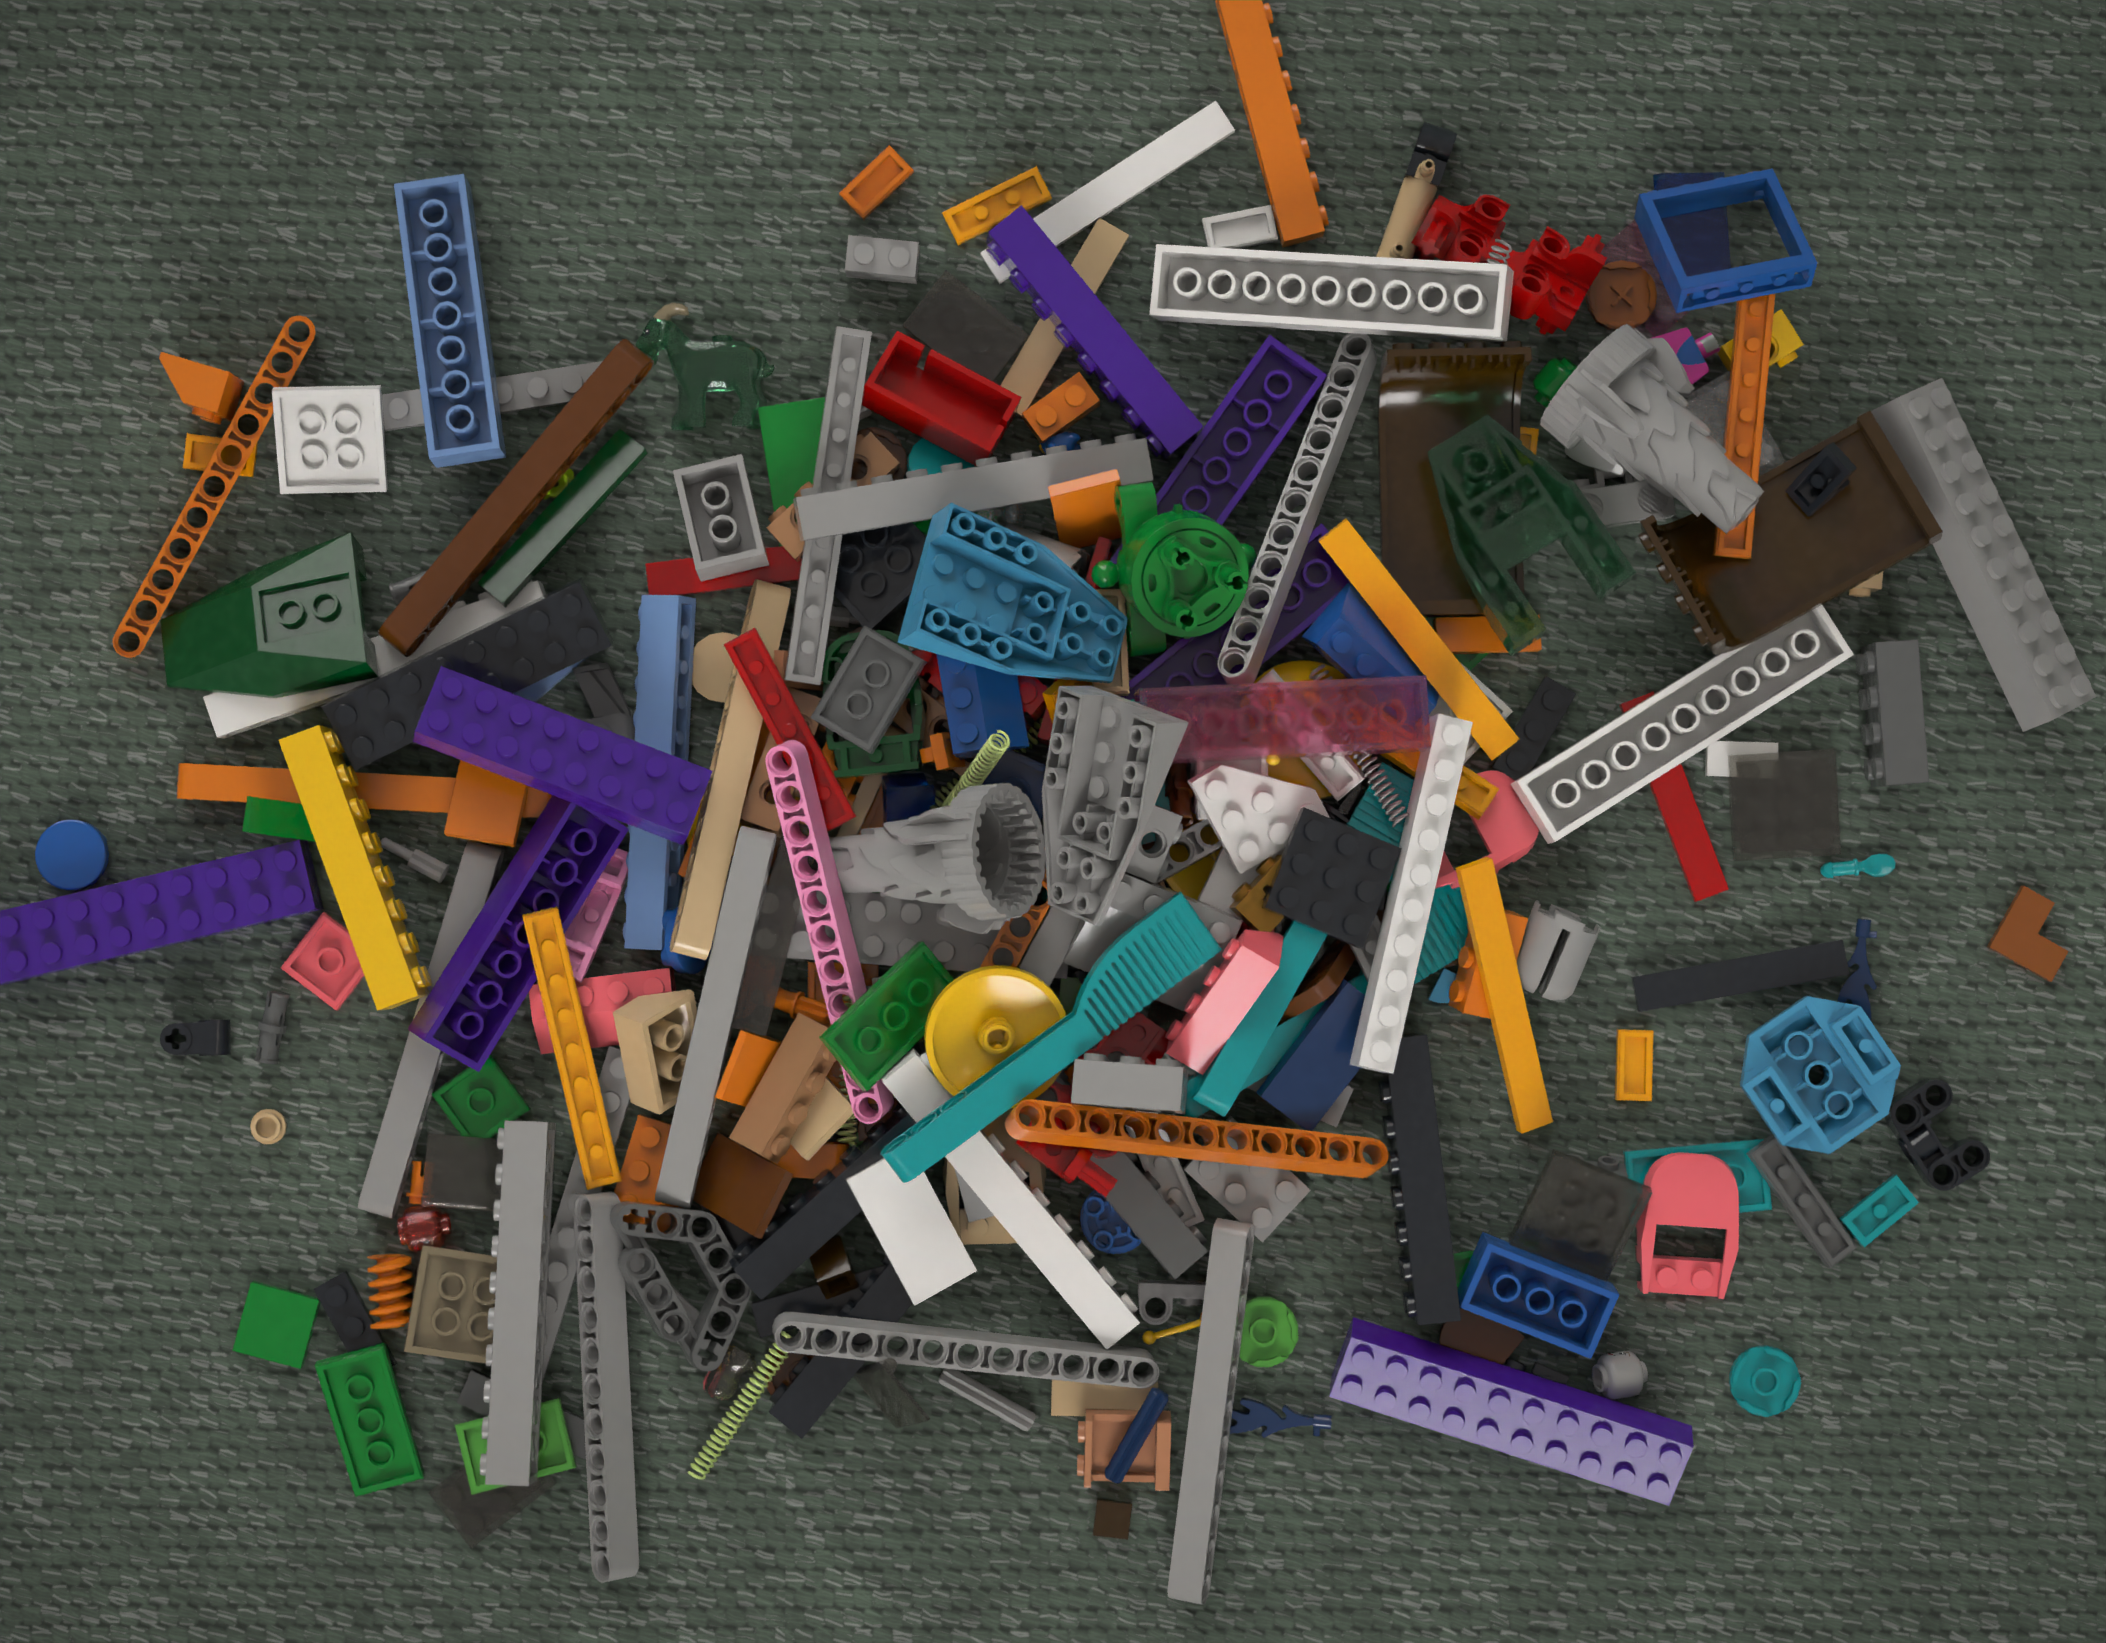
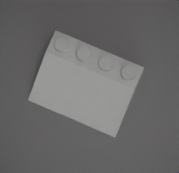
M1125 872L1102 925L1095 926L1080 920L1063 962L1089 973L1097 959L1119 935L1178 892ZM1185 896V898L1222 950L1156 999L1184 1011L1194 992L1200 994L1206 986L1203 984V981L1213 965L1219 967L1225 959L1222 957L1223 951L1232 938H1236L1242 921L1236 916L1188 896Z

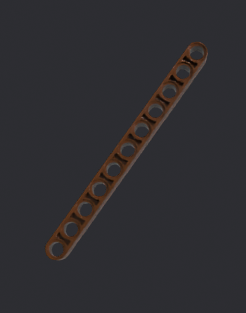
M628 339L621 340L389 615L379 629L378 635L405 657H409L420 647L650 372L654 360Z

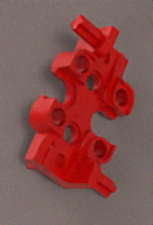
M1439 194L1411 242L1417 246L1414 255L1420 260H1434L1436 257L1441 261L1487 263L1486 259L1490 258L1504 263L1503 260L1490 257L1489 253L1495 252L1506 257L1505 253L1493 251L1491 246L1495 245L1509 250L1505 245L1495 242V239L1501 240L1500 235L1506 225L1502 219L1510 204L1493 195H1482L1473 204L1461 206ZM1547 226L1539 241L1533 239L1525 251L1516 252L1512 250L1509 253L1510 258L1506 259L1507 265L1514 271L1510 315L1519 319H1529L1534 314L1537 315L1539 318L1535 325L1540 327L1539 332L1543 335L1547 332L1553 334L1557 327L1566 331L1587 291L1607 260V257L1601 255L1605 244L1600 242L1602 237L1599 234H1595L1594 237L1587 235L1581 246L1570 251L1568 240L1559 232Z
M1137 1012L1135 1016L1128 1018L1124 1024L1121 1023L1116 1030L1110 1031L1111 1033L1108 1036L1102 1037L1103 1039L1097 1043L1096 1048L1085 1053L1103 1054L1108 1057L1110 1053L1119 1052L1123 1056L1141 1057L1147 1065H1156V1059H1161L1166 1053L1169 1040L1165 1038L1167 1032L1163 1028H1160L1146 1016ZM1084 1054L1079 1056L1077 1059L1084 1060ZM1055 1080L1048 1088L1054 1092L1055 1102L1072 1104V1084L1062 1085ZM1054 1117L1056 1126L1061 1130H1067L1065 1122L1061 1118ZM1089 1121V1126L1094 1133L1101 1131L1097 1123ZM1020 1140L1015 1142L1016 1145L1069 1184L1078 1177L1105 1198L1118 1181L1090 1160L1091 1156L1097 1159H1107L1114 1156L1118 1151Z

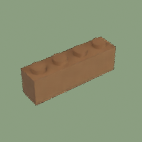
M801 1013L797 1014L732 1131L730 1139L778 1164L781 1157L788 1151L793 1135L798 1126L805 1120L809 1106L816 1094L823 1088L825 1078L833 1063L837 1060L819 1039L828 1027Z

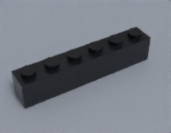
M887 1255L881 1261L885 1265L878 1276L871 1273L859 1288L863 1293L855 1304L849 1300L837 1314L838 1317L897 1323L913 1304ZM825 1329L817 1340L827 1342L833 1338L834 1332ZM859 1333L853 1337L851 1343L857 1346L864 1345L869 1341L870 1336L866 1333ZM804 1355L791 1371L796 1375L788 1386L781 1383L769 1398L773 1402L769 1413L802 1439L866 1360L812 1355L809 1359Z

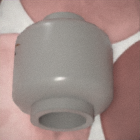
M1631 1351L1604 1354L1600 1356L1597 1364L1592 1368V1380L1595 1389L1611 1400L1639 1395L1643 1389V1383L1648 1379L1645 1363L1640 1361L1636 1354Z

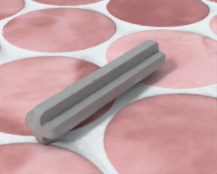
M943 1369L938 1381L943 1386L1024 1431H1028L1032 1427L1036 1418L1033 1412L960 1371Z

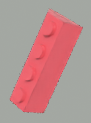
M1244 930L1238 940L1232 938L1223 951L1222 957L1225 959L1219 967L1213 965L1205 976L1203 984L1206 986L1200 994L1194 992L1184 1008V1011L1187 1012L1181 1021L1175 1019L1169 1027L1165 1036L1169 1040L1166 1054L1203 1075L1279 969L1284 936L1275 932Z
M673 967L584 978L582 983L575 981L590 1047L598 1048L619 1045L613 1016L615 1010L638 996L676 991ZM533 984L529 991L532 1022L541 1054L554 1053L538 984Z

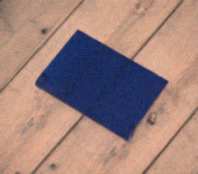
M1724 172L1659 173L1653 175L1654 190L1658 191L1679 187L1684 184L1700 183L1720 177L1725 178ZM1727 206L1661 218L1687 277L1731 268Z

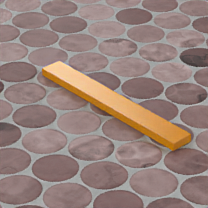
M1347 518L1318 540L1457 718L1473 722L1470 734L1491 761L1520 740Z
M1485 857L1455 869L1516 1131L1523 1134L1553 1122L1493 859Z
M558 907L523 914L524 927L586 1189L590 1190L621 1182Z

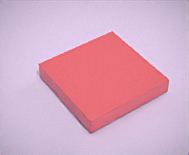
M326 912L320 915L281 966L282 970L336 1011L341 1008L364 977L348 929Z

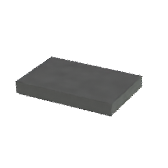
M864 625L810 718L868 753L873 754L927 662Z

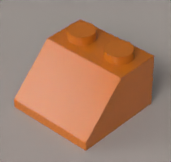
M161 352L159 359L182 402L193 408V415L221 425L222 419L232 421L243 389V380L228 371Z
M748 1028L740 1030L715 1098L746 1107L782 1041Z

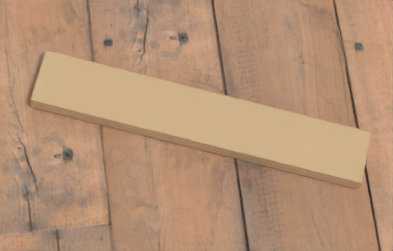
M1098 218L1071 264L1094 294L1098 291L1129 238L1127 233L1101 218ZM1041 318L1038 320L1000 385L1022 397L1016 412L1021 417L1022 413L1030 407L1064 349V346L1053 333L1056 330V326L1049 318L1045 321Z

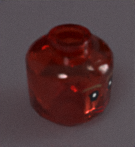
M436 1203L408 1207L404 1210L403 1216L397 1219L401 1245H407L412 1252L421 1251L423 1245L440 1248L445 1243L446 1235L452 1233L449 1213L442 1214L440 1207Z

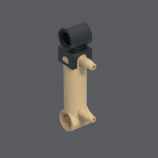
M1427 122L1423 123L1376 257L1413 259L1417 246L1411 242L1431 209L1457 133Z

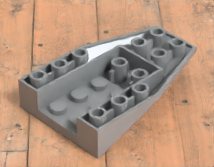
M1059 686L1042 786L1048 905L1092 925H1102L1143 834L1189 722L1093 686Z

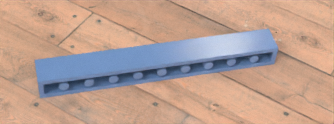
M642 595L641 605L638 610L640 638L636 648L639 659L638 675L635 679V690L637 692L636 711L633 715L635 741L688 761L696 598L681 595ZM628 824L630 843L629 852L626 857L628 884L624 894L626 902V922L623 926L624 948L662 950L665 946V929L662 924L664 912L668 909L674 910L679 905L682 893L683 877L678 875V871L684 859V844H678Z

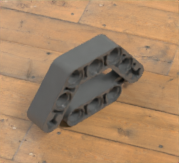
M631 1201L616 1204L611 1211L610 1222L626 1247L619 1255L618 1265L652 1329L658 1336L671 1342H678L687 1362L693 1367L707 1372L715 1370L723 1361L752 1291L729 1263L733 1258V1249L718 1221L711 1213L698 1209ZM631 1213L645 1217V1224L633 1221L628 1224L623 1222V1216ZM668 1213L671 1217V1225L666 1231L660 1232L657 1227V1220L660 1215ZM702 1217L706 1222L705 1230L702 1234L695 1236L692 1232V1223L696 1218ZM643 1237L686 1242L711 1287L694 1327H692L684 1307L657 1258L651 1252ZM720 1248L723 1254L722 1260L718 1265L711 1266L708 1260L709 1254L713 1249ZM641 1253L644 1256L645 1264L640 1271L633 1272L630 1267V1261L635 1254ZM736 1278L739 1282V1290L734 1296L728 1297L725 1291L726 1284L731 1279ZM659 1284L662 1290L661 1297L656 1302L650 1303L647 1298V1292L652 1285ZM722 1311L725 1315V1322L721 1328L714 1330L711 1326V1319L715 1313ZM676 1315L679 1321L677 1329L672 1333H666L664 1329L666 1319L669 1316ZM705 1333L717 1337V1341L715 1342L704 1337ZM700 1348L710 1352L707 1359L698 1355Z

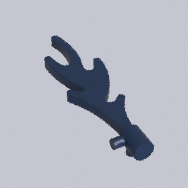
M1857 918L1855 936L1858 937V943L1855 952L1847 964L1848 967L1858 964L1859 969L1846 980L1837 1002L1845 1003L1847 999H1850L1852 1005L1862 1007L1871 1021V1005L1864 985L1868 984L1873 990L1877 988V985L1868 965L1866 938H1877V931H1870L1871 920Z
M1241 1398L1240 1404L1249 1408L1250 1412L1244 1413L1233 1409L1232 1418L1237 1423L1231 1425L1230 1434L1252 1431L1266 1425L1267 1428L1262 1432V1437L1265 1438L1283 1429L1313 1425V1435L1320 1436V1429H1331L1332 1415L1314 1414V1417L1306 1416L1284 1405L1282 1411L1286 1414V1417L1281 1418L1277 1412L1264 1403Z

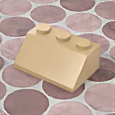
M688 989L638 996L613 1012L630 1102L659 1115L676 1105L697 1015L694 991Z

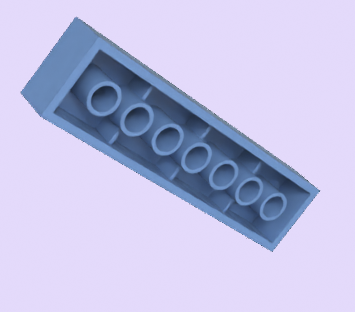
M464 174L394 184L429 459L436 468L506 458L471 186Z

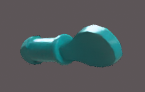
M1875 854L1862 862H1858L1857 859L1835 863L1831 861L1826 862L1820 868V873L1826 878H1833L1834 876L1852 874L1858 876L1859 872L1863 871L1873 877H1882L1890 874L1895 869L1896 862L1888 854Z

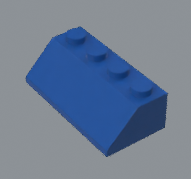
M1347 583L1302 637L1378 708L1402 723L1406 728L1415 732L1436 707L1439 693L1356 588Z
M937 654L953 755L960 760L976 757L990 735L994 733L1000 734L1006 739L1003 734L997 733V730L1004 731L1010 738V746L1006 751L1030 747L1018 675L1005 674Z

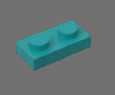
M1893 1174L1839 1219L1858 1243L1865 1247L1919 1202L1900 1178Z

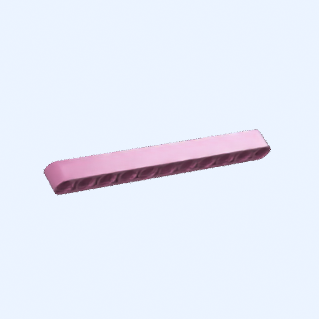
M788 740L771 748L766 755L765 762L823 996L832 1025L849 1009L843 1003L842 994L847 995L854 1004L867 989L808 752L802 743L796 740ZM783 751L790 755L792 759L791 767L783 762ZM791 786L799 790L800 802L792 797L790 792ZM800 821L807 824L809 836L804 835L800 831ZM808 856L813 857L817 861V871L809 866ZM817 890L826 896V905L818 901L816 897ZM825 925L830 926L834 930L835 940L827 936ZM834 960L839 961L843 965L844 974L839 973L835 969ZM842 1067L852 1111L860 1122L865 1124L875 1123L892 1109L894 1097L884 1085L882 1079L868 1091H862ZM868 1097L877 1102L878 1110H874L869 1106Z

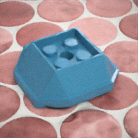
M1804 996L1747 1035L1740 1086L1780 1145L1831 1154L1889 1114L1901 1065L1861 1006ZM1814 1065L1821 1066L1824 1072L1823 1079L1818 1084H1812L1808 1078L1809 1070Z

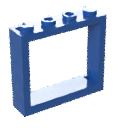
M1773 168L1639 194L1634 219L1676 313L1811 287L1817 261ZM1763 199L1790 257L1687 277L1661 218Z

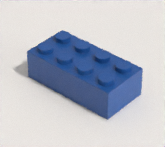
M1484 1232L1480 1236L1457 1289L1460 1308L1590 1359L1595 1352L1619 1297L1615 1286L1609 1281Z

